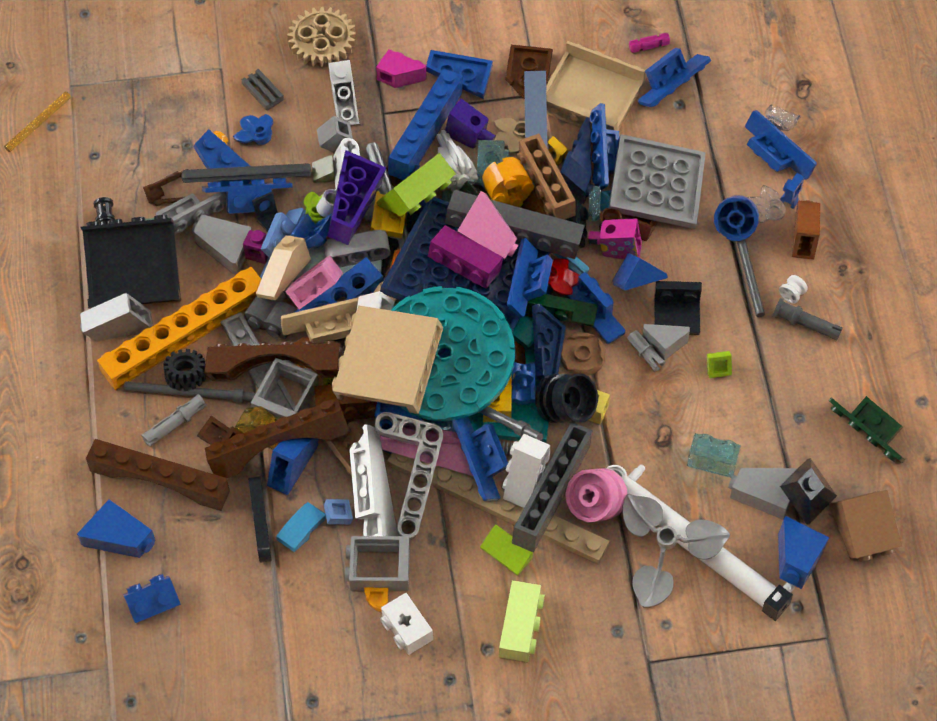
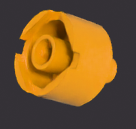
M514 157L502 158L503 162L498 164L493 162L484 171L482 180L491 200L521 207L523 201L528 198L534 189V184L521 161Z

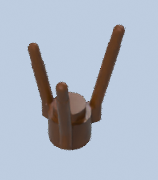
M176 171L155 183L144 186L143 189L148 202H154L158 206L166 203H175L183 199L184 197L161 199L162 196H165L161 186L180 178L182 171Z

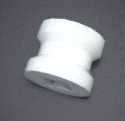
M791 275L787 279V283L779 288V293L787 302L795 304L799 301L800 295L807 292L808 287L803 279L796 275Z

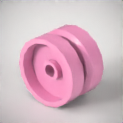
M607 468L582 470L575 474L568 482L566 503L571 513L585 522L611 520L623 510L627 487L622 477L613 470Z

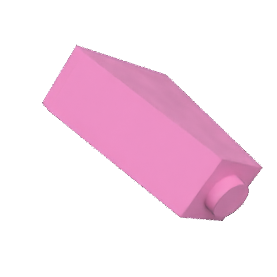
M481 191L459 227L458 232L499 254L504 259L508 255L512 257L519 246L515 244L517 237L487 194Z

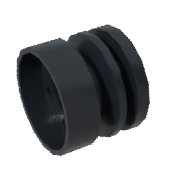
M550 374L542 378L537 385L535 405L539 415L545 421L550 423H581L589 420L596 411L598 403L597 389L591 378L585 374Z

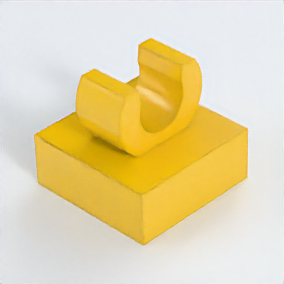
M552 136L548 143L553 148H549L548 151L551 156L556 154L554 162L556 165H559L563 157L566 159L570 150L560 140Z

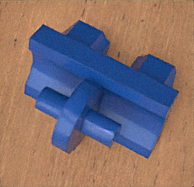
M514 362L512 371V402L517 405L535 403V362L528 364Z

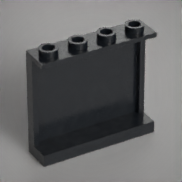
M156 215L154 220H145V217L131 218L132 222L113 219L109 220V224L100 225L99 221L87 222L86 226L81 227L84 240L89 309L124 293L129 294L142 305L181 301L174 220L172 218H168V215Z

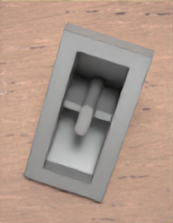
M644 324L643 337L649 344L654 345L653 349L663 360H666L688 343L690 327Z

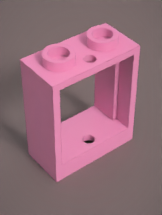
M329 255L295 279L286 290V293L300 310L335 285L343 272Z

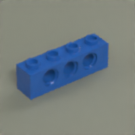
M365 257L344 273L335 285L295 312L337 303V300L341 297H346V300L374 293L377 286L384 281L383 275ZM360 283L365 284V285H364L362 288H360V289H356V288H355V286H356L357 284H360Z

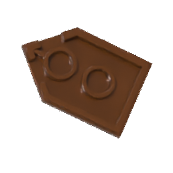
M511 44L505 80L523 99H525L524 71H546L547 85L553 49Z

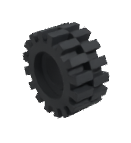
M180 349L178 354L172 352L171 357L167 356L166 361L163 363L167 385L170 384L172 389L176 386L178 391L181 388H184V391H188V387L194 390L196 385L200 387L202 381L205 382L206 380L205 359L201 353L197 355L195 350L190 353V349H186V352H182V349ZM185 368L191 369L189 371H179Z

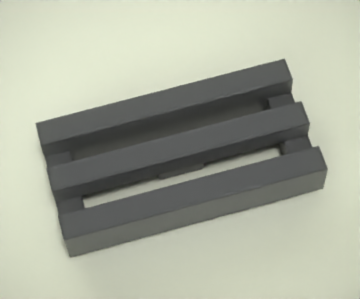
M259 69L255 71L254 75L252 73L249 74V78L246 79L244 77L241 79L245 88L266 110L271 109L284 100V95ZM252 82L271 101L270 103H268L264 99V97L252 86Z

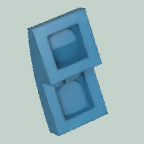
M307 502L277 534L276 540L295 552L309 540L310 533L325 521L326 514Z

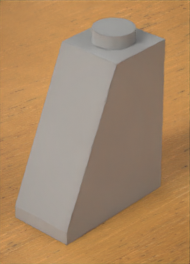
M201 214L199 221L194 223L192 229L196 244L236 275L240 272L245 261L243 242L248 231L252 230V227Z
M127 293L80 313V329L82 333L95 342L139 334L144 329L153 326L151 311Z
M741 468L738 475H733L728 488L732 489L730 498L784 519L791 502L780 486L798 468Z

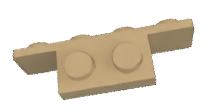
M359 297L281 316L283 335L306 331L309 340L317 344L345 338L351 332V320L353 314L357 311Z

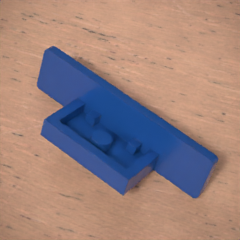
M674 48L645 70L652 89L639 98L638 103L647 107L658 105L663 98L672 94L677 87L688 82L695 73L703 70L711 62L710 57L697 54L686 62L681 49Z
M603 103L593 108L590 113V122H592L591 142L593 143L591 159L594 164L592 181L596 192L606 188L609 185L608 174H614L620 137L619 131L606 129L605 104Z
M753 111L745 124V128L754 135V137L749 139L747 146L757 156H760L767 162L770 168L777 172L791 167L796 173L804 176V180L809 179L817 162L759 111Z
M273 178V182L265 183L264 179H253L251 184H243L242 180L230 181V185H221V182H208V186H202V191L205 193L226 192L227 213L255 212L252 200L272 192L271 189L293 188L291 182L286 181V178ZM268 200L263 201L259 209L261 211L268 209L270 202Z
M526 238L521 239L507 301L509 309L519 318L525 316L529 300L546 294L553 263L548 254L537 259L538 250Z
M586 272L579 275L578 285L572 287L573 294L565 296L568 299L598 305L595 323L592 327L607 344H610L625 334L624 327L612 315L613 299L608 293H604L601 290L599 283L594 277L591 278Z
M469 417L451 420L453 429L461 443V449L467 458L470 472L478 486L480 496L483 501L499 500L501 497L493 476L505 470L508 461L493 424H486L474 431Z

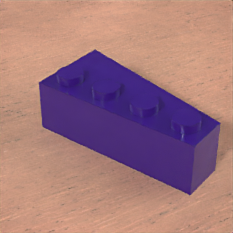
M345 150L328 237L349 245L376 196V192L382 185L386 167Z

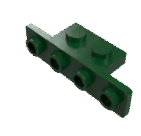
M544 294L541 297L529 300L525 313L532 314V306L540 304L559 321L594 326L598 305Z
M866 396L852 413L848 412L832 397L828 400L833 404L830 409L840 417L845 414L850 419L848 424L857 432L861 429L868 434L866 439L875 447L879 444L884 447L886 451L883 454L893 462L897 459L902 463L905 461L901 455L888 445L903 426Z

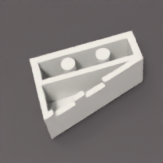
M523 434L519 442L515 441L511 447L510 455H512V458L506 468L509 474L506 476L502 488L505 489L504 500L525 508L547 467L545 464L549 461L550 445Z

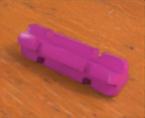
M661 33L658 37L653 35L640 38V41L638 39L629 41V49L631 53L639 52L640 49L644 51L657 48L660 44L661 46L669 45L670 37L668 33Z

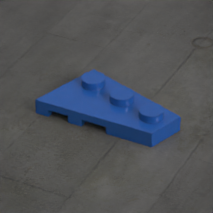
M430 50L426 72L439 77L442 70L446 69L463 75V90L484 99L493 61Z

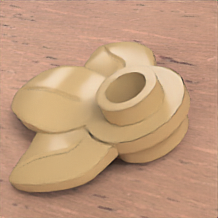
M512 118L495 120L494 123L500 132L496 134L492 144L498 148L508 147L510 153L518 152L519 140L525 139V121L516 122Z

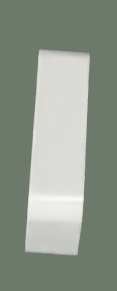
M351 138L343 139L334 153L336 189L326 190L316 206L317 212L323 217H327L333 211L345 150L360 156L358 143Z

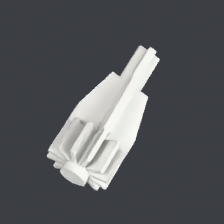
M441 130V134L436 135L440 144L438 154L440 153L456 173V175L450 178L452 183L447 187L451 188L452 192L456 189L459 191L466 181L474 182V180H478L477 171L470 158L460 146H456L452 141L449 133Z

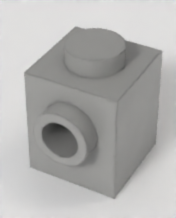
M336 116L331 117L317 129L319 146L334 153L343 139H353L350 122Z

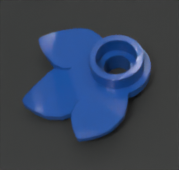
M267 114L260 118L253 115L243 117L240 120L242 130L233 135V138L245 144L252 141L259 145L267 144L272 138V117Z

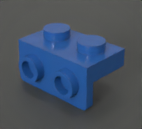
M305 214L292 231L291 236L304 238L308 249L316 246V248L320 247L327 241L326 237L328 236L332 214L317 223H314L311 217Z
M163 574L150 578V583L141 587V584L138 583L127 588V593L123 594L135 623L181 605L169 576L164 577Z

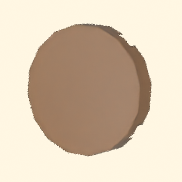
M590 333L573 334L563 344L561 362L568 372L588 376L602 368L605 362L606 349L603 342Z

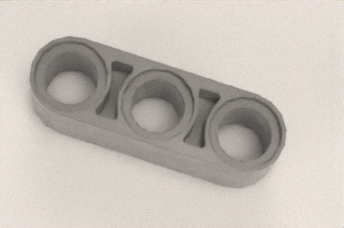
M384 230L354 234L349 245L332 238L328 239L323 245L325 258L330 255L339 268L356 265L365 257L372 262L385 259L390 255L388 235Z

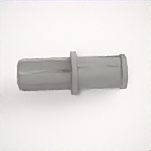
M635 330L627 337L628 341L639 352L638 356L644 358L654 372L660 370L655 361L661 367L666 362L653 349L654 345L649 344L639 331Z

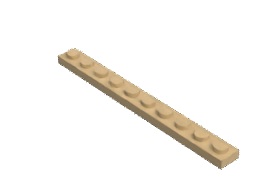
M392 453L387 460V465L411 476L415 459ZM420 461V462H421L422 464H424V465H429V464H430V463H426V462ZM435 466L431 482L432 487L513 525L516 524L524 508L504 500L503 491L498 489L501 497L499 500L483 501L473 477ZM423 477L415 478L426 483V480ZM555 515L542 536L543 539L597 564L600 563L610 542Z

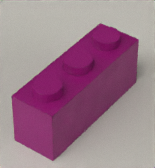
M446 225L430 242L428 257L484 288H487L500 273L503 261L502 256Z

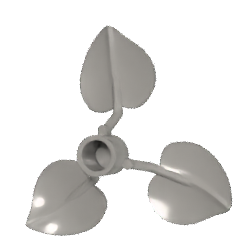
M627 494L623 504V518L627 529L638 537L647 535L651 529L652 532L657 533V542L661 547L657 569L653 566H643L634 574L633 590L642 607L656 606L671 594L674 585L673 576L669 572L661 570L665 551L674 548L677 541L689 543V552L694 557L705 560L716 556L729 539L730 533L721 525L709 520H695L688 524L685 530L687 538L681 537L680 534L677 535L674 528L670 526L655 528L663 520L661 505L649 497Z

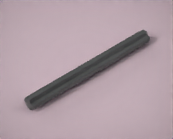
M308 163L190 169L183 170L181 177L183 183L306 177L311 175V166Z

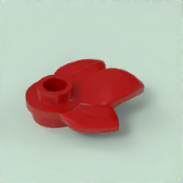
M568 259L553 260L548 282L551 289L561 295L573 294L572 287L578 285L579 274L568 269Z

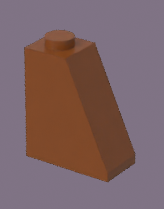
M798 200L795 214L792 257L814 260L820 236L821 203L810 200Z

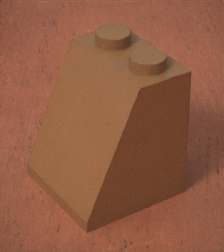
M888 490L872 492L829 504L850 559L858 558V561L862 562L873 559L872 554L881 552V556L896 553L895 548L902 547Z

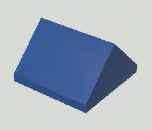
M628 253L612 282L616 287L629 290L666 279L668 276L667 273L650 263Z

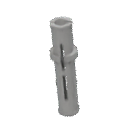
M197 394L189 402L182 406L179 405L176 407V411L141 435L143 440L151 447L180 424L190 421L194 414L207 406L205 401Z

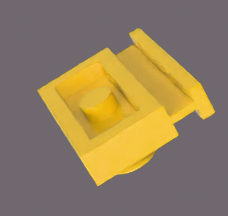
M377 191L370 231L384 230L388 236L402 238L406 213L403 216H399L380 207L376 202L385 194H380Z

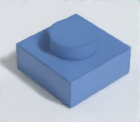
M326 499L324 509L327 524L350 525L353 517L349 500Z

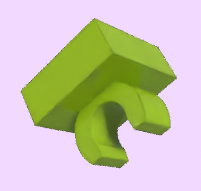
M730 351L707 354V374L709 378L732 375V355Z

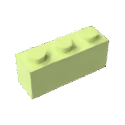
M512 580L499 646L500 658L528 662L530 654H535L537 640L533 639L534 631L539 632L541 617H537L538 609H543L545 595L541 594V585Z

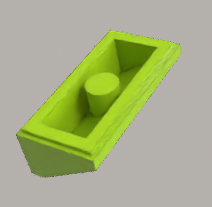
M495 524L480 548L518 576L533 559V552L512 544L513 536Z

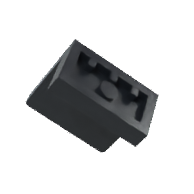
M656 281L654 325L690 327L689 335H700L702 282Z

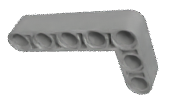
M383 412L377 416L375 421V430L380 436L418 446L397 525L398 536H409V540H412L416 537L420 528L443 440V431L439 426L390 412ZM383 419H388L392 422L393 426L388 430H384L380 427L379 422ZM406 425H411L415 429V434L407 436L403 433L402 428ZM433 431L438 435V440L430 442L426 439L425 434ZM423 454H428L432 457V463L424 465L420 462L419 457ZM416 477H423L427 484L423 488H418L414 485L413 480ZM410 500H417L421 507L418 511H411L407 503ZM404 523H411L415 531L412 534H405L401 526Z

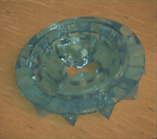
M593 186V190H590L588 217H592V221H598L600 218L601 189L599 186Z

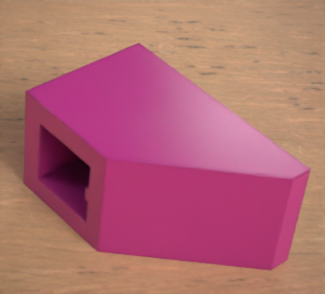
M388 49L376 66L377 80L394 88L423 82L427 78L425 64Z

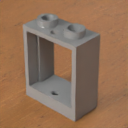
M275 358L251 401L253 414L275 422L281 417H288L306 409L315 394L314 386H319L318 374L309 368L303 369L295 366L289 360L282 361ZM280 376L307 386L294 411L267 400Z
M351 536V545H346V559H350V567H345V582L350 583V590L364 591V587L388 588L389 591H409V536ZM358 552H399L398 577H357Z

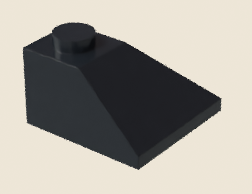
M811 458L807 459L780 486L807 525L837 497Z

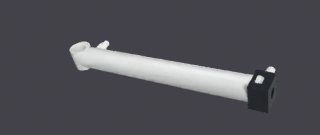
M619 465L607 467V469L615 471L622 477L627 487V494L649 497L661 505L663 520L656 526L657 528L670 526L674 528L677 535L680 534L681 537L687 538L685 530L690 522L636 482L645 471L643 465H639L628 476L626 470ZM677 541L678 544L689 551V543ZM724 547L716 556L710 559H699L762 606V612L774 621L781 616L791 603L793 596L791 592L795 589L794 585L787 582L783 587L780 584L776 587Z

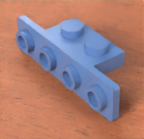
M304 208L289 210L286 215L283 212L275 214L261 247V250L268 256L260 275L261 279L274 248L286 235L291 236L292 231L306 213Z

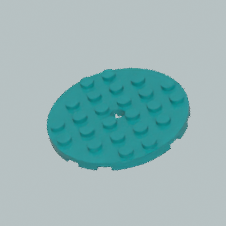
M442 286L423 289V292L411 297L407 296L391 309V311L438 318L443 326L419 414H410L435 421L458 420L483 410L502 393L508 384L514 368L515 344L512 330L504 314L494 303L469 289L461 287L442 288ZM443 348L451 351L450 356L440 358L438 352ZM399 406L403 410L409 412L407 407Z

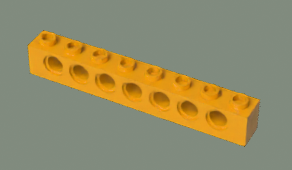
M252 267L238 272L230 280L221 282L215 289L200 295L197 300L182 306L172 315L162 318L159 323L144 329L131 340L124 341L111 352L104 353L97 360L101 373L113 389L117 390L125 384V381H132L166 360L167 356L171 357L172 352L177 353L178 350L184 349L220 327L221 321L246 311L256 297L261 278Z

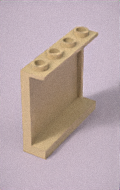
M567 41L566 52L546 85L547 115L581 127L585 118H590L592 109L603 103L605 104L606 129L618 131L645 83V70L617 58L604 55L599 51H593L580 44Z
M358 305L357 312L352 316L351 332L345 339L346 348L344 355L339 359L338 375L332 382L334 394L338 400H342L343 396L404 406L407 407L410 413L419 414L443 331L442 324L438 318Z

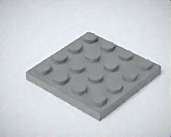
M620 134L609 209H617L621 214L695 229L698 219L706 152Z

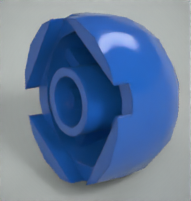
M734 195L724 199L714 213V224L717 231L731 241H741L749 238L759 224L757 206L751 199L745 196Z

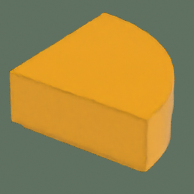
M364 587L365 598L368 604L376 611L382 613L381 607L388 604L389 589Z

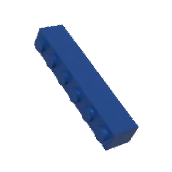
M446 69L442 70L388 157V175L405 180L414 173L415 165H419L449 116L450 111L462 95L463 75Z

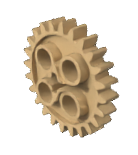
M321 7L320 11L317 12L315 8H312V13L305 10L304 17L297 15L298 21L292 20V26L289 27V33L287 34L289 48H291L293 55H297V60L303 58L304 64L312 61L313 67L316 63H320V66L323 67L325 62L328 65L333 60L339 62L340 57L346 59V53H352V47H355V25H352L351 19L347 20V14L340 16V10L333 13L331 7L328 11H324V8Z

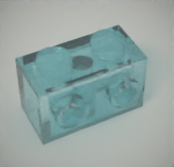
M695 433L689 451L687 466L732 478L741 445L731 440H720L708 434Z

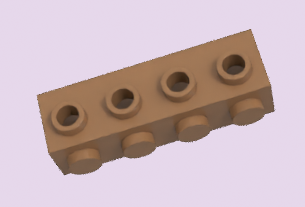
M538 133L519 140L517 158L525 166L529 177L534 183L538 199L543 200L546 214L563 220L575 216V199L540 134Z

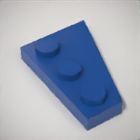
M209 129L193 146L207 169L250 166ZM242 180L243 184L251 182V180ZM215 181L221 182V185H230V181Z

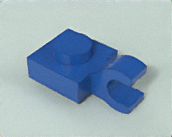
M796 173L792 180H787L783 187L785 193L780 198L782 204L787 202L791 204L792 209L795 208L799 200L798 195L803 187L804 176Z

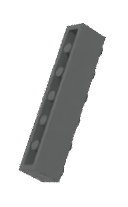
M454 190L447 208L445 224L460 227L478 196ZM491 200L517 237L515 243L520 244L521 239L526 238L536 249L563 257L576 258L585 225Z
M573 422L570 423L514 526L512 544L534 553L566 493L568 482L576 474L590 448L593 430Z

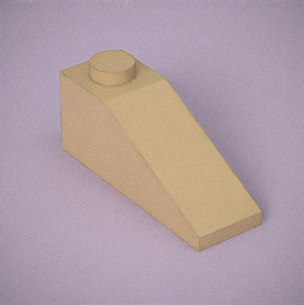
M286 235L274 248L257 289V297L276 300L311 261L304 238Z

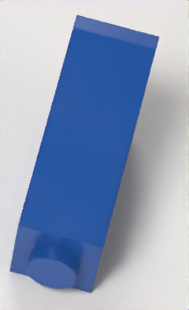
M295 438L280 442L272 451L267 486L288 495L316 451L319 439Z
M110 499L77 533L80 544L84 547L137 558L149 552L156 541L153 531Z
M785 516L778 533L780 579L802 589L821 558L829 537Z

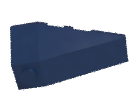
M588 117L585 118L579 130L577 140L573 142L572 151L568 152L560 171L574 199L579 200L583 205L586 198L591 197L594 185L591 184L590 118Z

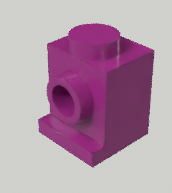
M260 230L248 231L243 242L245 259L263 264L266 263L268 256L261 250L267 235ZM254 250L260 251V254L254 253L253 251H254Z

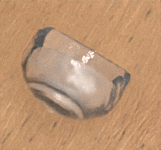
M772 105L765 112L766 118L780 131H790L796 126L801 117L780 107H772Z

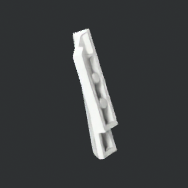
M366 424L363 426L364 433L359 442H354L350 448L355 518L364 519L363 536H398L380 435L376 432L375 427Z

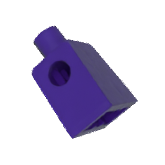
M460 98L448 116L445 131L449 133L450 138L473 149L480 141L487 146H491L496 135L486 130L489 119Z

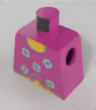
M604 220L600 232H589L588 242L593 245H601L602 254L605 257L625 259L629 253L640 258L642 240L638 220Z

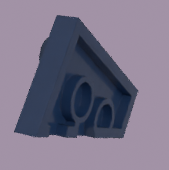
M537 304L532 306L536 377L541 380L547 375L559 373L566 326L542 305Z

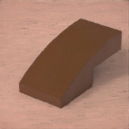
M210 416L197 437L211 445L215 442L230 439L236 434L243 433L233 426L231 428L227 427L213 416Z

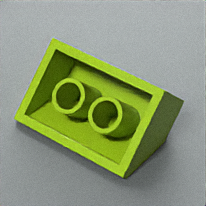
M439 153L395 186L376 203L380 207L399 216H403L407 212L411 215L421 207L419 203L423 199L427 203L437 195L434 192L436 189L439 188L442 191L452 183L450 178L456 175V173Z

